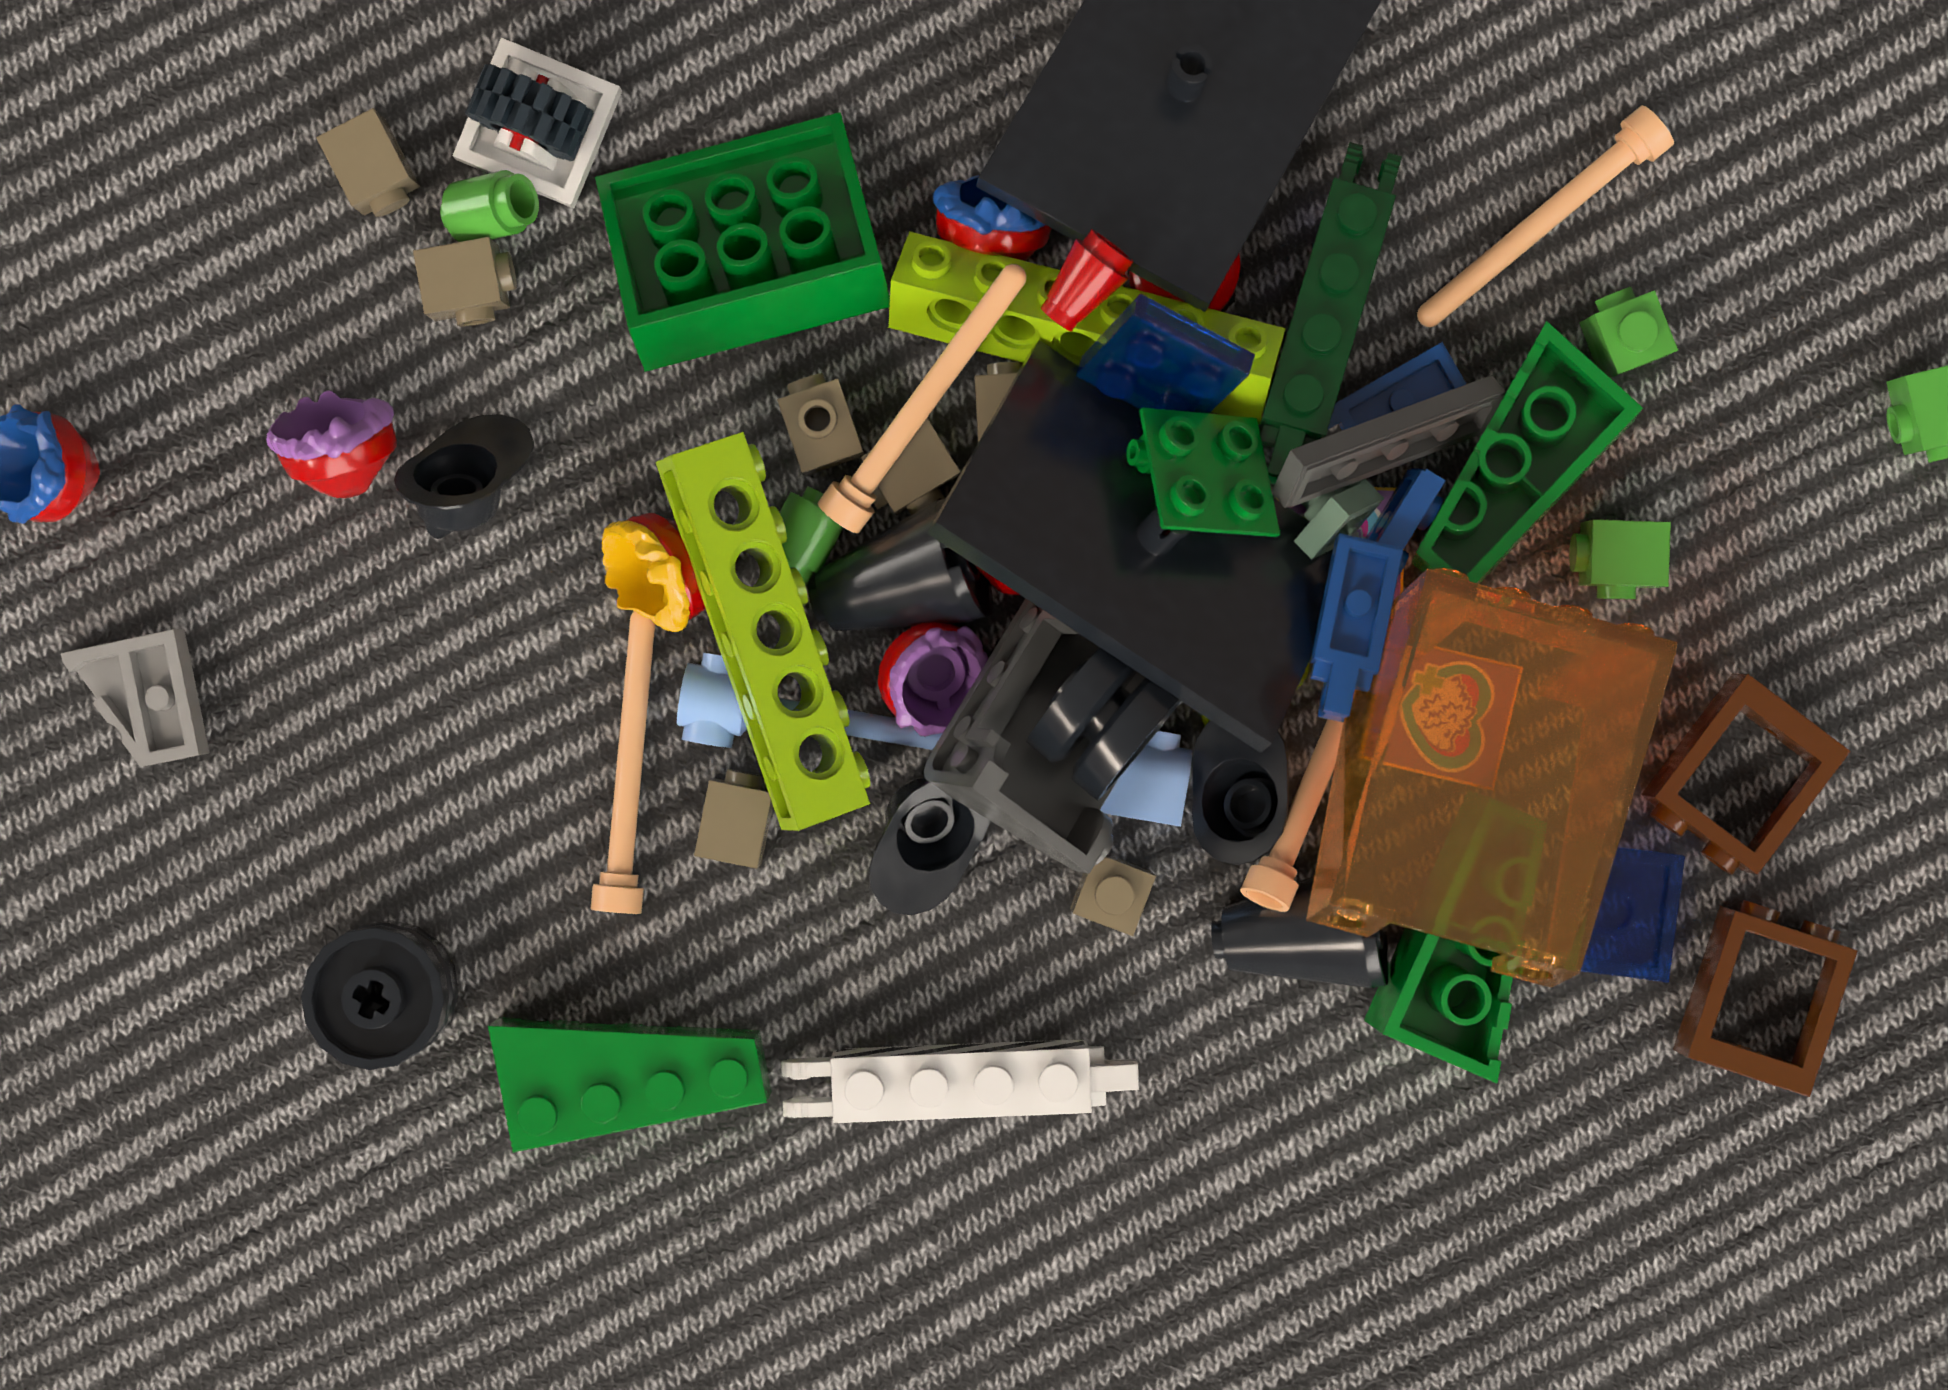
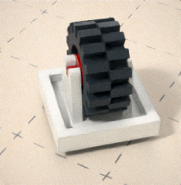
M501 38L491 63L484 65L465 111V115L469 117L452 156L457 161L486 173L508 170L514 174H523L532 182L537 194L574 209L622 90L618 85Z

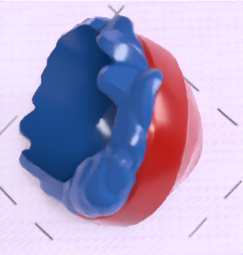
M979 175L965 181H950L936 188L933 193V203L937 207L936 230L937 234L945 241L953 242L955 245L973 252L1003 255L1023 261L1030 258L1037 249L1042 248L1048 242L1052 228L976 187Z
M15 404L7 415L0 416V510L8 514V519L11 522L25 524L27 520L56 522L65 518L86 499L98 482L100 468L95 453L86 439L64 417L49 411L31 412L24 409L20 404Z

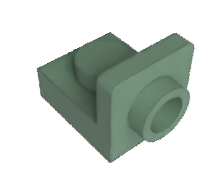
M1366 479L1303 502L1301 504L1307 509L1304 517L1310 523L1294 542L1312 560L1332 550L1335 538L1339 533L1353 536L1385 498Z

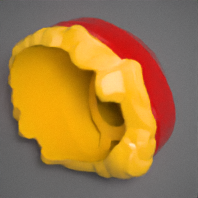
M645 513L639 516H632L625 521L612 522L604 529L601 548L604 553L603 565L606 570L605 584L608 588L617 590L619 595L617 607L619 609L636 611L641 616L652 619L655 625L672 632L682 631L686 628L689 620L705 610L692 563L675 520L663 518L655 513Z

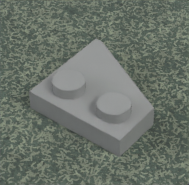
M172 629L61 653L62 663L69 672H78L97 698L93 702L94 706L107 723L112 724L119 730L123 745L140 767L210 753L184 629Z

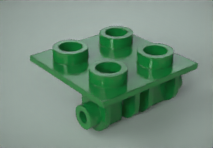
M1141 408L1139 410L1143 435L1139 440L1132 439L1129 442L1126 456L1129 465L1136 466L1139 472L1151 473L1161 529L1278 537L1280 535L1257 418Z

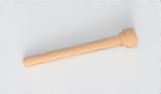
M1641 105L1620 123L1622 130L1615 135L1617 143L1423 303L1417 312L1419 322L1425 327L1438 325L1632 162L1640 165L1646 159L1654 162L1674 145L1673 137L1664 123L1646 106Z
M1010 264L1003 268L852 477L845 475L840 483L833 481L817 503L819 508L837 524L853 533H860L874 514V509L871 506L877 498L873 493L1024 286L1026 273L1021 266Z
M636 611L631 614L607 872H600L599 884H593L591 910L627 914L642 913L644 888L638 887L639 875L632 874L655 632V624L652 619L645 618Z
M1387 635L1385 638L1383 653L1388 643ZM1355 689L1350 716L1345 717L1343 723L1327 719L1288 810L1287 820L1281 837L1275 843L1269 856L1261 857L1258 865L1250 866L1240 891L1246 898L1256 904L1280 912H1287L1298 889V884L1294 881L1297 870L1293 865L1367 692Z

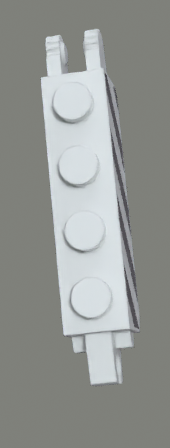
M1086 1040L848 1048L834 1050L831 1057L787 1059L781 1061V1074L783 1077L800 1080L811 1077L831 1076L832 1097L812 1098L811 1096H797L784 1100L783 1116L793 1118L833 1117V1123L1092 1113L1093 1106L1106 1105V1092L1139 1090V1070L1136 1059L1105 1060L1104 1046H1088Z

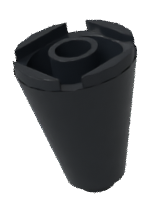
M939 498L822 567L815 574V585L809 586L808 595L813 613L819 622L827 621L834 631L907 627L916 626L921 623L952 624L978 622L980 619L993 614L991 583L973 563L927 534L946 498Z
M1359 860L1298 881V889L1287 912L1268 909L1246 899L1223 907L1221 920L1212 921L1211 938L1215 958H1226L1230 971L1372 989L1386 986L1389 983L1387 931L1383 932L1381 911H1384L1379 875L1374 861L1361 862Z

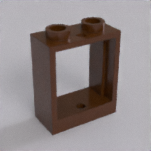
M1731 674L1641 795L1655 805V808L1650 813L1651 817L1679 837H1682L1685 831L1688 830L1703 841L1706 846L1700 853L1721 870L1733 875L1737 868H1739L1741 871L1758 875L1851 751L1749 674ZM1739 712H1742L1809 763L1748 846H1745L1678 795L1679 791Z
M1743 900L1739 912L1720 906L1673 1050L1687 1058L1810 1097L1858 950L1838 944L1841 931L1807 920H1803L1800 931L1777 924L1780 911ZM1746 931L1826 957L1792 1062L1712 1036Z

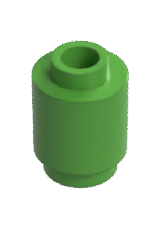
M501 170L449 184L442 196L440 215L445 228L458 242L490 237L493 240L523 232L527 225L532 224L536 220L539 211V200L534 185L525 175Z
M807 486L802 497L790 491L779 512L786 528L787 540L782 546L789 567H795L799 571L805 586H807L813 572L817 573L824 567L844 528L819 508L817 503L823 496V493Z

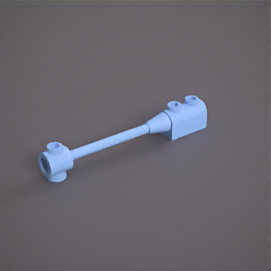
M703 652L701 665L688 663L686 666L677 712V726L684 727L682 740L732 748L734 735L741 736L747 730L722 655ZM779 698L783 706L789 710H793L800 702ZM848 710L850 723L848 727L844 728L847 736L933 750L943 734L940 733L926 737L920 736L913 726L900 728L896 723V718ZM1158 731L1119 777L1100 810L1105 814L1181 827L1192 761V750L1179 747L1181 735Z

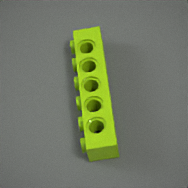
M909 231L891 279L888 328L950 343L1003 268L1010 264H1016L1025 270L1026 282L976 351L1024 363L1031 349L1040 340L1106 385L1221 415L1257 418L1258 424H1261L1274 379L1285 328L1209 308L1206 312H1203L1186 302L1120 286L1070 332L1053 321L1040 308L1048 298L1047 295L1060 270L1003 255L973 252L959 247L953 242Z
M744 432L670 455L655 462L680 536L692 563L697 585L781 830L800 831L869 805L870 802L865 790L870 787L869 772L860 753L857 751L852 752L844 729L850 723L848 710L840 693L837 690L832 691L824 670V666H827L829 663L827 648L820 633L816 629H810L803 605L808 602L806 586L799 571L795 567H789L782 546L787 540L786 528L778 509L775 506L769 507L761 482L765 481L766 472L758 449L754 444L748 445ZM720 490L730 493L738 503L739 513L733 524L723 522L715 512L714 499ZM741 552L752 555L758 562L760 574L753 587L742 583L736 574L735 563ZM764 613L774 617L780 626V639L772 649L763 645L757 636V623ZM786 675L792 676L801 688L800 702L793 710L784 707L778 697L779 683ZM808 736L813 737L819 743L822 750L821 762L812 772L802 765L799 758L800 746Z

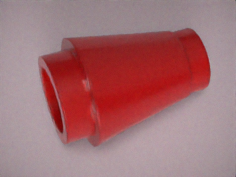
M1091 229L1083 241L1076 238L1047 295L1048 298L1040 307L1041 310L1057 324L1072 332L1079 322H1082L1129 279L1125 272L1134 261L1109 239Z

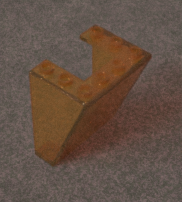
M1447 568L1426 569L1393 600L1379 673L1373 676L1368 692L1355 689L1350 716L1344 718L1306 921L1364 937L1373 935L1390 923L1500 953L1499 956L1492 960V972L1550 988L1580 974L1675 659L1678 642L1655 636V632L1651 628L1641 624L1622 623L1617 625L1593 618L1592 612L1583 607L1575 605H1560L1556 607L1532 600L1529 593L1518 588H1491L1470 582L1467 575L1457 570Z

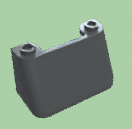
M1025 598L933 748L924 768V778L948 796L1070 869L1090 874L1093 867L1107 856L1113 845L1112 818L1100 809L1116 782L1097 801L1072 780L1073 767L1091 743L1086 737L1065 759L1053 763L1026 741L1039 720L1049 709L1048 704L1059 688L1085 659L1089 660L1099 649V646ZM1137 672L1125 689L1132 693L1146 677Z

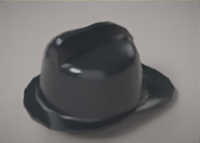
M502 414L480 415L463 420L446 430L419 454L413 456L398 468L394 478L397 493L409 503L416 505L419 516L424 520L427 532L435 539H441L453 531L471 530L482 526L495 516L500 503L503 485L516 475L531 458L534 440L530 428L519 419Z
M1209 721L1196 740L1193 756L1192 819L1194 833L1202 849L1218 861L1233 865L1255 862L1269 853L1281 837L1287 820L1288 810L1293 801L1292 792L1289 788V762L1285 741L1279 731H1277L1272 744L1260 753L1213 721Z
M924 777L915 778L902 785L891 796L886 808V828L874 850L869 866L870 888L877 901L893 913L915 915L930 911L945 901L962 878L976 848L984 838L990 820L948 796Z

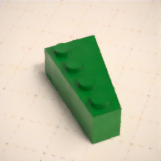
M1546 321L1417 549L1412 564L1459 606L1634 422L1643 407Z
M1467 789L1389 962V983L1386 986L1378 987L1364 1018L1366 1023L1383 1035L1496 1084L1498 1083L1502 1062L1498 1059L1503 1029L1508 1030L1512 1003L1509 1002L1515 965H1520L1524 945L1521 933L1526 906L1531 905L1546 826L1545 821L1489 796Z
M499 1017L488 1025L513 1153L767 1103L772 1093L760 1030L677 1026L675 1028L627 1023L615 1025L579 1023L580 1021L567 1020L536 1021Z

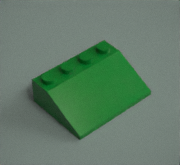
M841 112L595 177L628 330L645 372L890 307V295Z

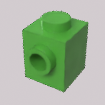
M1628 287L1598 299L1595 303L1599 312L1579 323L1595 365L1610 378L1678 351L1655 290L1635 297L1632 287Z
M1948 365L1887 381L1886 384L1892 406L1888 407L1886 416L1889 432L1896 444L1901 443L1904 455L1926 451L1928 463L1947 459Z
M1589 520L1581 522L1580 534L1574 533L1572 535L1569 550L1570 569L1572 572H1579L1578 586H1597L1598 599L1625 600L1636 599V588L1668 587L1671 522Z

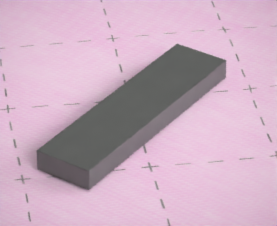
M1491 375L1292 449L1278 476L1272 493L1284 508L1293 507L1484 433L1502 401L1505 390L1494 376Z

